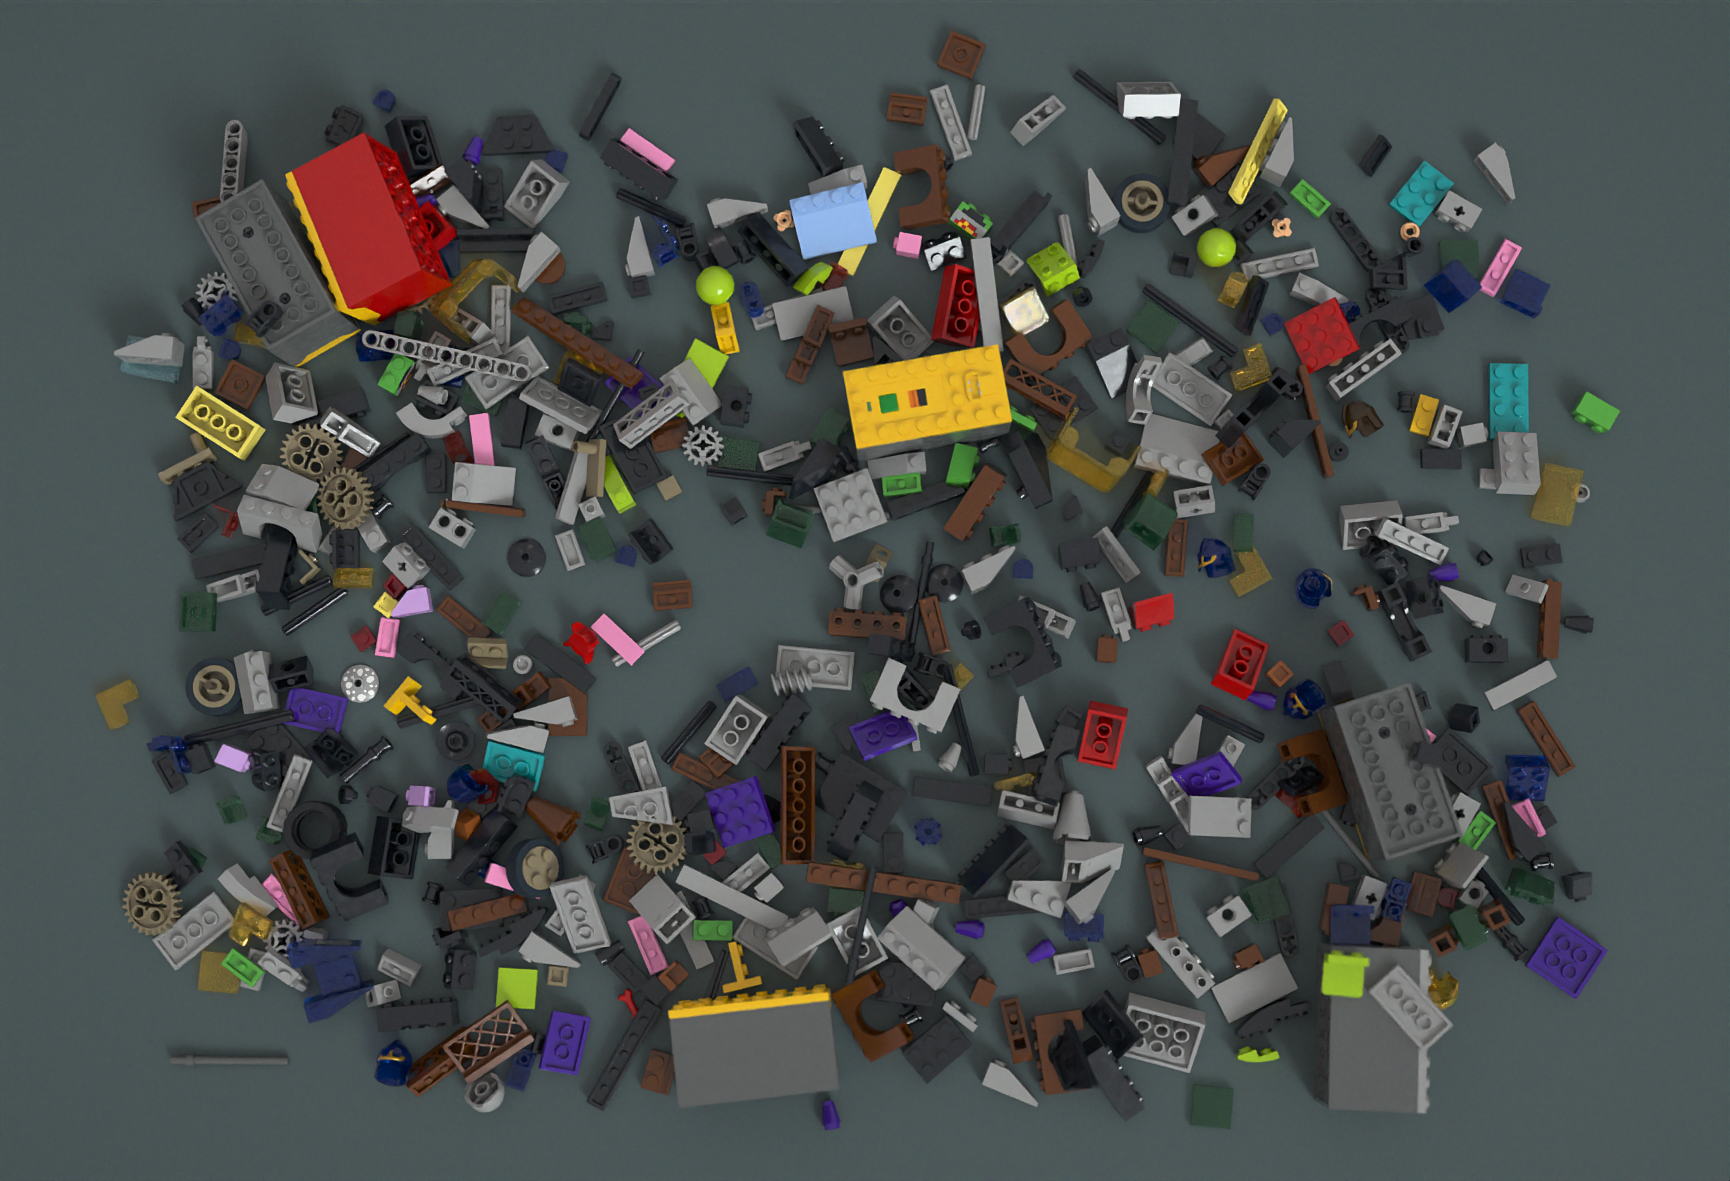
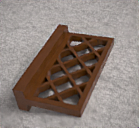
M507 1000L442 1043V1047L462 1072L467 1083L470 1084L535 1039L530 1027H527ZM508 1008L511 1012L510 1019L499 1018L500 1012ZM487 1020L495 1021L493 1030L483 1029V1023ZM498 1022L508 1023L507 1032L496 1030ZM512 1023L520 1024L523 1028L518 1033L510 1032ZM471 1031L478 1032L477 1041L466 1040L467 1034ZM481 1033L492 1034L491 1042H481ZM495 1034L506 1036L505 1041L501 1044L493 1043ZM454 1042L462 1043L460 1052L451 1051L448 1046ZM464 1045H476L474 1054L464 1053ZM478 1046L489 1047L488 1053L485 1055L477 1054ZM462 1057L473 1058L472 1063L464 1068L461 1064Z

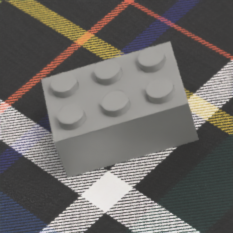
M1497 432L1492 442L1496 493L1535 495L1541 485L1537 434Z

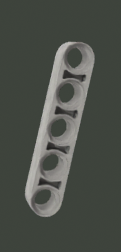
M231 120L225 128L220 190L221 203L244 190L248 134L238 120Z

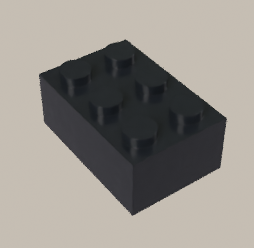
M945 1014L902 1050V1055L928 1084L968 1050L972 1044L950 1017Z

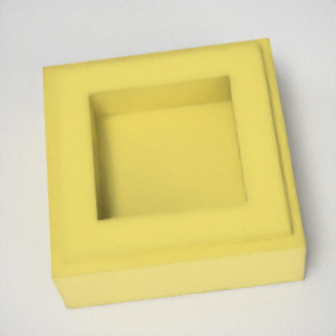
M384 592L373 607L387 618H390L392 616L391 612L399 601L394 600L391 595Z

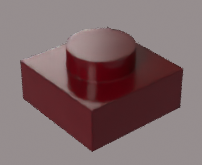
M393 573L383 584V587L394 600L400 598L407 589Z
M1341 620L1327 630V633L1337 647L1354 636L1344 620Z
M367 625L350 636L360 652L377 643V639Z
M716 839V851L703 854L711 865H714L727 854Z

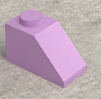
M417 585L412 587L413 590H407L391 612L392 617L399 618L433 612L430 589L424 588V585Z
M223 744L214 762L239 772H246L251 768L249 762L251 753L234 745Z
M410 786V790L406 792V801L411 806L435 807L437 788Z

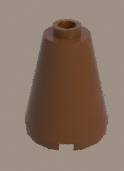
M540 797L531 798L526 804V813L559 846L561 841L565 843L569 840L578 827L575 824L576 820L581 819V814L578 811Z

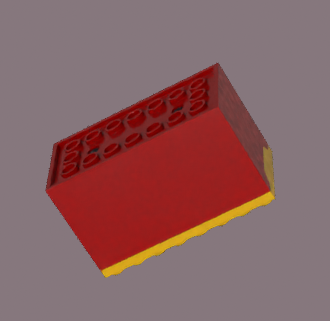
M362 133L285 174L287 179L286 185L293 193V202L300 210V219L307 227V236L315 247L314 253L322 264V273L329 281L328 288L336 298L335 305L340 312L371 325H376L452 286L396 151L368 134Z

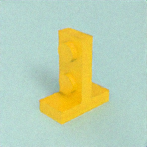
M729 302L710 306L720 351L725 354L740 352Z
M409 676L384 705L387 710L397 716L405 706H408L416 715L430 725L437 720L431 715L433 711L430 708L419 704L421 700L415 694L422 685Z
M737 941L728 943L737 981L723 984V992L727 993L762 984L761 975L746 979L745 975H748L746 963L742 964L741 956H744L742 945H738Z

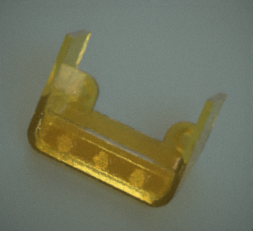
M476 258L451 282L452 286L444 289L431 302L430 311L435 318L469 344L471 339L466 329L453 319L458 313V304L484 277L495 275L517 293L520 289L517 286L515 277L494 260Z
M1073 407L1047 448V458L1103 493L1110 492L1127 472L1141 446L1134 445L1126 459L1115 457L1107 466L1103 465L1074 447L1079 439L1077 430L1070 426V423L1079 408Z

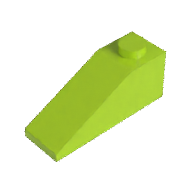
M610 455L606 456L604 487L617 511L621 514L637 504Z

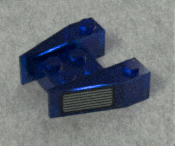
M305 939L288 944L286 952L291 968L294 969L313 963L322 994L305 999L303 1006L309 1024L331 1017L373 988V979L362 982L353 951L361 949V940Z

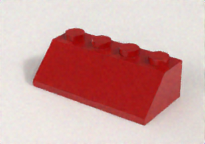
M957 264L946 266L944 268L931 340L946 345L974 348L980 320L974 270Z

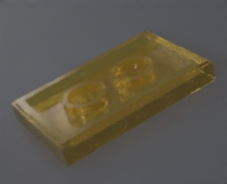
M1545 463L1531 519L1570 527L1584 470Z

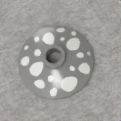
M352 666L342 676V692L346 698L353 702H367L378 692V675L368 666ZM357 680L362 682L360 687H357L355 684Z

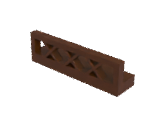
M1010 359L1003 371L1007 388L1066 419L1069 410L1077 398L1075 394ZM1011 366L1019 369L1021 376L1011 377L1007 373ZM1030 376L1036 378L1037 385L1029 387L1026 385L1024 378ZM1041 387H1052L1054 394L1045 396L1042 394ZM1066 395L1071 398L1067 407L1059 403L1058 396Z
M1551 579L1541 581L1549 587L1542 603H1539L1537 658L1558 659L1562 582H1553Z
M288 850L269 860L302 930L330 917L300 856H296L291 850ZM292 854V856H293V858H294V860H295V863H293V862L291 861L289 855ZM299 873L302 875L303 881L300 879ZM307 890L311 893L312 898L308 896ZM315 908L319 910L321 917H318Z
M465 1026L461 1027L401 1072L407 1088L417 1097H420L458 1068L447 1053L441 1055L444 1049L442 1043L465 1029ZM468 1033L466 1040H473ZM454 1042L448 1047L451 1051L460 1052L462 1043ZM465 1044L463 1052L474 1054L476 1045ZM478 1046V1051H477V1053H479L480 1051H482L481 1048H480V1046ZM462 1057L461 1064L463 1065L471 1058ZM433 1059L431 1065L425 1067L426 1062ZM414 1071H417L416 1075L412 1079H409L408 1075H410Z

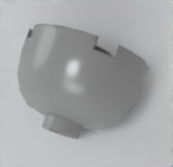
M488 1072L489 1074H484L466 1085L465 1089L467 1092L464 1098L470 1107L478 1112L493 1111L503 1102L505 1088L500 1078L493 1072Z

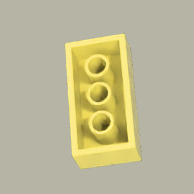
M198 386L195 387L175 417L243 461L247 459L266 430Z

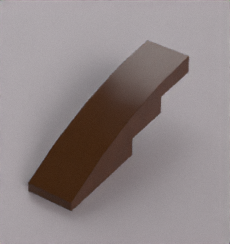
M819 305L816 306L785 378L801 385L804 383L818 349L822 345L829 328L828 326L835 314L834 312Z
M541 671L512 691L524 701L514 713L523 710L552 687ZM498 706L499 712L506 716L509 711L503 706ZM488 710L476 719L485 732L494 731L495 728L502 724Z

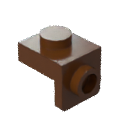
M771 488V491H766V500L762 499V511H765L766 516H774L775 498H786V492H782V489Z
M1364 584L1355 587V592L1350 593L1351 597L1362 594L1368 612L1379 608L1380 599L1378 594L1374 593L1372 586L1366 588Z

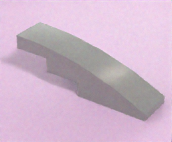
M1549 660L1483 694L1491 710H1495L1557 678V675Z
M1158 756L1144 766L1173 813L1188 832L1189 797L1171 775L1172 772L1163 757Z

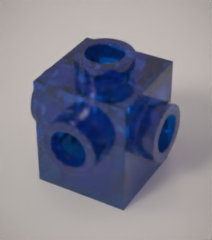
M926 818L925 821L921 819L914 827L916 829L915 834L917 835L915 839L923 846L926 843L928 845L931 843L935 845L942 837L940 835L942 830L939 829L941 824L933 818L931 820ZM926 828L932 830L931 835H925L924 831Z

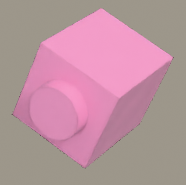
M900 232L899 238L895 237L893 248L896 249V255L918 259L922 236Z

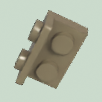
M468 637L469 656L483 668H506L509 657L507 639Z

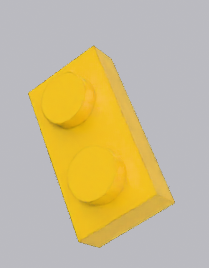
M1422 394L1419 395L1409 432L1426 437L1429 436L1439 399Z

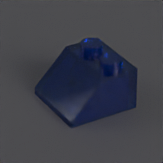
M1451 259L1424 284V287L1448 313L1468 301L1482 288L1479 282L1458 259Z

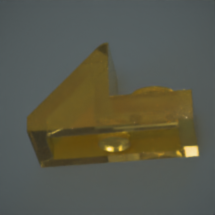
M244 322L237 323L233 341L266 348L263 340L257 338L255 332L249 326L247 327Z

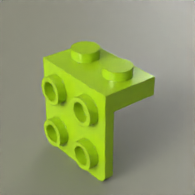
M1058 242L1026 260L1029 267L1039 278L1047 297L1080 279L1075 262Z
M1331 950V954L1324 953L1322 993L1361 997L1363 993L1364 967H1369V958L1363 957L1364 953L1351 952V956L1343 955V951Z

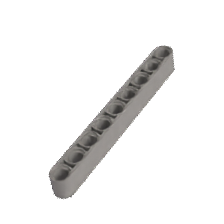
M373 330L366 331L362 336L363 344L369 348L526 382L532 377L531 368L525 364ZM372 334L377 338L376 343L373 345L368 341L369 336ZM391 338L395 340V347L392 349L387 346V342ZM411 342L414 345V350L408 353L406 345ZM427 347H431L433 349V354L431 357H427L425 355V349ZM446 351H450L452 354L450 361H445L443 358V354ZM465 355H468L471 359L470 364L467 366L462 363V358ZM484 359L489 361V368L486 370L481 368V361ZM503 363L508 366V371L505 374L499 371V367ZM522 367L527 370L525 378L518 376V370Z

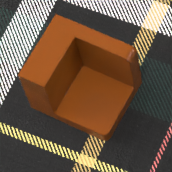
M1281 660L1264 674L1276 689L1280 688L1294 675Z
M468 808L458 813L454 827L456 836L467 841L480 826V815Z
M676 960L658 978L670 991H673L689 973Z

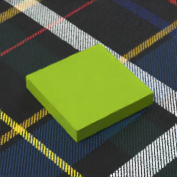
M695 338L684 362L690 358L713 389L730 356Z
M499 967L496 1007L508 1000L513 1008L536 1009L538 970Z

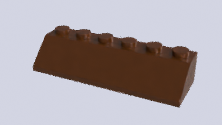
M781 746V864H808L809 861L815 862V747Z

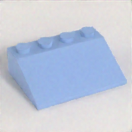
M863 182L789 200L804 260L877 243Z

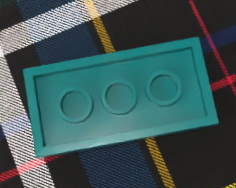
M1488 364L1489 440H1494L1497 432L1529 433L1528 364Z

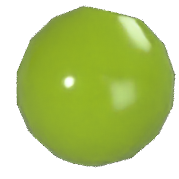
M1213 228L1205 231L1197 242L1198 257L1204 264L1210 267L1224 266L1233 259L1236 253L1235 240L1228 231L1222 228Z
M720 266L705 268L696 279L697 294L703 302L709 305L724 304L734 293L735 282L733 276L728 270Z

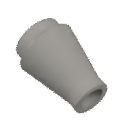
M421 385L418 389V396L436 405H444L448 398V391L444 387Z
M953 742L938 759V766L947 772H952L956 768L962 747Z

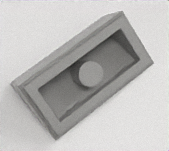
M388 948L382 955L377 970L411 987L422 965Z

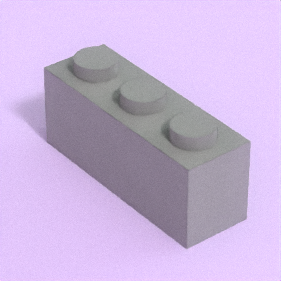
M1003 790L997 817L1054 830L1060 803L1056 807L1036 801L1035 797Z

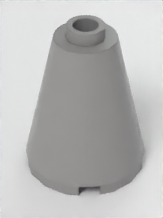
M1068 791V794H1065L1053 834V841L1056 840L1058 844L1064 845L1065 841L1071 840L1092 841L1084 797L1079 794V791Z

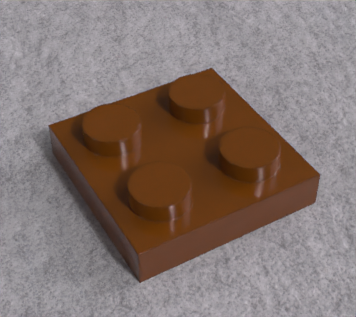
M951 30L938 60L937 67L972 80L986 44Z
M231 360L214 393L250 410L266 380V376Z

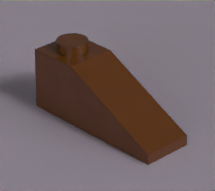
M1243 145L1203 155L1196 160V164L1192 169L1204 185L1213 186L1247 155L1251 146Z
M1019 998L999 1001L1013 1064L1033 1060Z

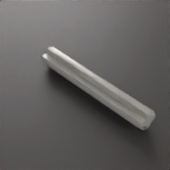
M674 620L636 644L645 651L679 631L681 627ZM619 654L612 657L615 666L626 662Z

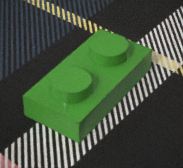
M1303 179L1289 194L1316 219L1331 205L1328 200Z
M1009 406L1012 422L1033 433L1037 426V423L1034 422L1035 419L1026 414L1022 416L1016 408Z
M920 473L882 477L884 497L922 493Z
M1478 811L1463 837L1458 838L1456 842H1461L1476 850L1496 822L1482 811Z
M693 920L692 940L732 941V921Z
M232 948L221 963V965L250 987H254L265 972V970L236 948Z

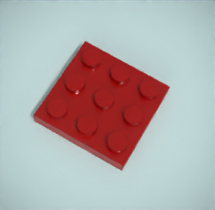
M1336 297L1284 323L1302 364H1306L1308 375L1360 349Z

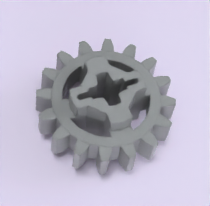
M215 272L213 277L207 274L208 279L201 278L203 284H197L200 291H197L196 294L201 296L197 299L198 302L203 303L202 307L204 309L208 308L210 313H213L215 310L216 313L220 314L221 309L228 312L227 307L233 308L232 302L238 301L234 297L237 293L225 273H222L220 276L218 272ZM217 281H221V282H224V283H226V284H221V285H220V284L217 283ZM210 301H211V302L216 301L218 304H217V305H214V304H211V303H209V302H210Z
M702 425V429L699 430L696 426L694 433L690 430L688 431L690 437H684V440L687 442V444H682V447L687 449L684 455H690L688 461L695 460V466L698 463H701L702 467L705 466V463L712 466L711 461L718 462L717 455H723L719 451L724 448V445L719 444L723 441V438H717L719 432L712 433V427L706 430L705 426ZM700 435L696 442H692L696 436ZM707 435L711 436L716 443L710 442L707 439ZM702 442H705L708 446L705 447L704 451L701 450V447H698L702 445ZM691 450L697 451L700 458L696 457ZM711 451H715L712 456L707 458V455Z
M283 919L282 922L280 920L275 921V925L269 926L271 931L264 933L268 936L267 939L263 940V942L268 943L265 950L272 948L286 959L289 958L290 961L295 959V955L297 957L300 956V950L306 948L302 945L307 940L302 937L304 931H300V925L295 926V920L290 921V923L288 919ZM284 927L289 928L290 930L285 932L283 929L281 930L280 928ZM288 936V937H287V940H286V944H283V943H284L283 941L285 940L284 937ZM285 949L287 952L289 951L290 953H283L280 951Z

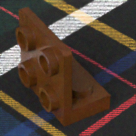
M866 317L828 326L837 366L874 358Z

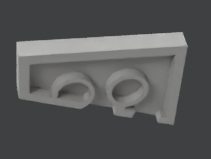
M667 787L609 797L612 817L674 825Z
M1011 881L1005 899L1056 918H1061L1071 883L1062 881Z

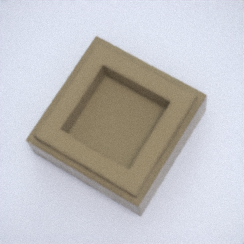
M673 475L657 483L665 501L682 493Z
M549 965L547 985L567 987L569 967Z

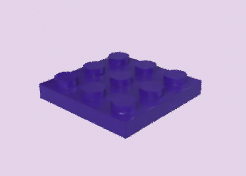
M757 776L705 793L724 848L776 831Z
M1556 917L1525 966L1572 998L1577 999L1608 950L1561 918Z

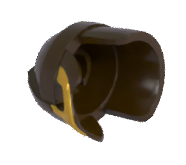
M1363 401L1347 403L1342 408V423L1349 438L1352 437V433L1355 430L1359 431L1363 437H1367L1384 426L1374 407Z

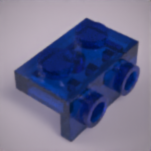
M225 295L199 316L198 320L209 333L216 337L224 334L227 331V327L232 323H237L242 318L244 311L228 295Z
M395 329L377 331L396 336ZM365 332L357 333L356 352L360 362L392 359L395 353L365 346L362 341V336ZM372 334L369 336L368 341L373 345L376 343L377 338ZM393 338L387 342V346L390 349L395 347V340Z
M1065 912L1064 936L1068 937V941H1080L1081 937L1088 938V942H1099V938L1104 939V914H1093L1094 918L1086 924L1082 922L1078 925L1072 915Z

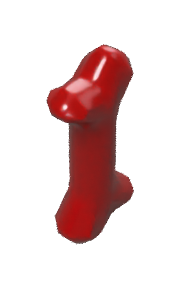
M626 989L624 994L618 996V1000L626 1003L634 1018L638 1008L632 999L633 992L630 989Z

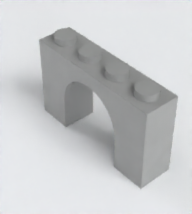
M247 495L243 496L237 509L244 535L262 539L268 523L282 526L293 533L298 549L317 553L323 538L317 513Z
M888 657L870 698V701L873 702L872 706L883 710L885 707L891 710L890 714L901 718V715L908 717V722L918 726L919 723L926 725V730L932 733L942 732L960 689L941 681L938 691L928 707L921 710L908 709L899 701L897 695L898 684L906 665Z

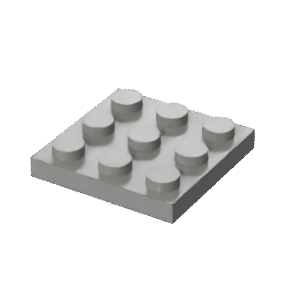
M868 468L813 488L833 542L888 522Z

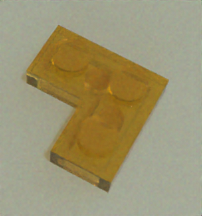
M1262 343L1243 349L1248 366L1230 372L1236 391L1268 381L1272 377Z
M1254 545L1236 554L1245 571L1229 580L1237 597L1272 579Z
M129 679L95 695L110 730L130 722L123 704L140 697L133 679Z
M244 902L239 904L228 937L241 946L248 944L251 933L265 940L269 937L274 922Z

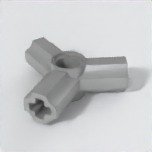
M838 555L829 564V569L844 581L846 589L843 607L848 609H861L863 587L870 582L884 577L883 567L878 561L856 569L841 555ZM854 576L857 577V583H856V584H855V582H854V580H853V579H854Z

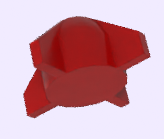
M576 621L571 624L573 634L570 636V639L563 642V646H571L575 653L582 656L584 664L587 665L593 659L594 649L599 644V640L594 630Z

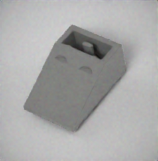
M1289 117L1287 122H1282L1275 136L1276 138L1267 152L1269 155H1266L1259 169L1262 172L1259 178L1278 187L1281 186L1294 161L1291 117Z
M1006 545L999 549L998 554L993 556L991 553L981 558V562L975 564L973 561L963 566L961 576L970 595L990 585L1014 553L1015 546L1009 547V545Z
M1077 840L1065 841L1062 858V882L1083 883L1104 875L1112 868L1114 871L1120 869L1124 844Z
M658 874L629 900L666 944H669L697 917Z

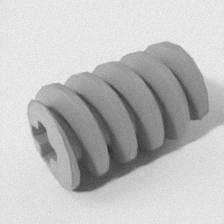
M809 666L807 672L802 667L800 674L795 669H793L792 675L789 674L788 670L785 671V677L780 672H778L777 678L771 674L773 689L778 697H781L782 691H784L786 696L789 695L790 689L793 694L797 693V688L803 693L805 686L809 691L812 690V677Z

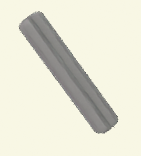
M983 85L975 86L967 136L970 140H977L985 93V86Z
M1063 214L1058 217L1063 247L1075 262L1076 267H1078L1068 214Z

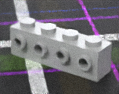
M1391 338L1385 343L1383 340L1374 346L1375 350L1371 353H1368V351L1358 357L1360 361L1357 363H1349L1343 368L1344 372L1340 375L1336 373L1327 379L1329 383L1325 388L1336 402L1402 354Z
M1157 927L1145 936L1146 940L1156 949L1157 953L1195 998L1198 999L1215 984L1212 980L1214 978L1213 974L1207 968L1204 970L1199 965L1201 960L1195 953L1191 955L1188 952L1187 948L1189 946L1182 938L1180 940L1177 937L1159 940Z

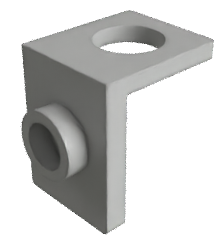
M397 980L364 988L366 989L364 994L368 1008L401 999ZM370 992L373 996V1002L370 999Z

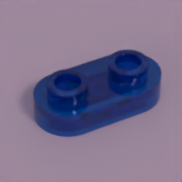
M753 282L742 283L739 287V294L748 316L757 318L764 312V305L758 288Z

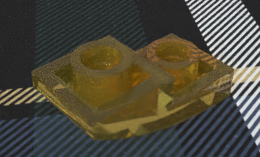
M1165 469L1163 472L1158 471L1150 478L1152 481L1148 489L1143 492L1142 495L1144 497L1140 501L1144 508L1155 499L1162 489L1169 474L1168 469Z

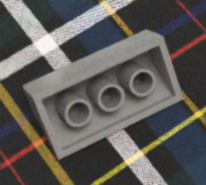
M908 906L885 927L877 938L935 991L946 984L966 958Z

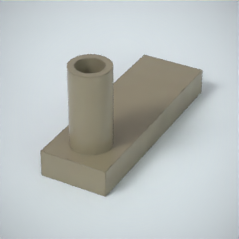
M199 432L190 436L197 454L158 473L160 480L167 486L174 483L175 478L206 462L213 463L218 460L216 453L206 447Z
M606 440L574 441L572 444L573 452L588 454L586 497H603Z

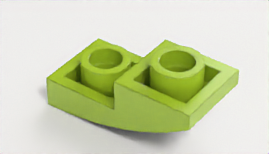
M822 262L815 264L799 278L793 288L808 296L814 289L817 281L822 284L825 282L833 267Z
M1250 1046L1239 1049V1053L1235 1054L1237 1059L1247 1062H1266L1280 1058L1278 1051L1275 1049L1271 1050V1047L1262 1049L1260 1054H1257L1256 1049H1250Z

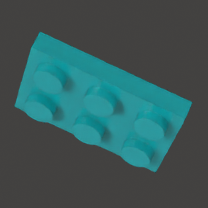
M1424 160L1388 206L1409 222L1415 223L1420 227L1454 183Z
M490 739L481 776L505 783L508 776L511 777L514 773L536 781L533 789L536 792L539 787L546 754Z

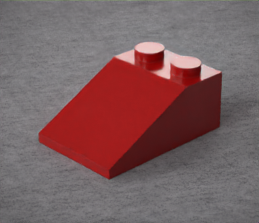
M427 201L420 210L434 244L439 251L457 235V228L436 205Z
M1173 593L1132 604L1129 607L1134 629H1140V632L1151 630L1152 625L1158 624L1159 627L1169 625L1170 621L1174 619Z
M1234 629L1210 684L1246 700L1254 691L1269 644Z
M1090 700L1078 762L1116 769L1128 708Z

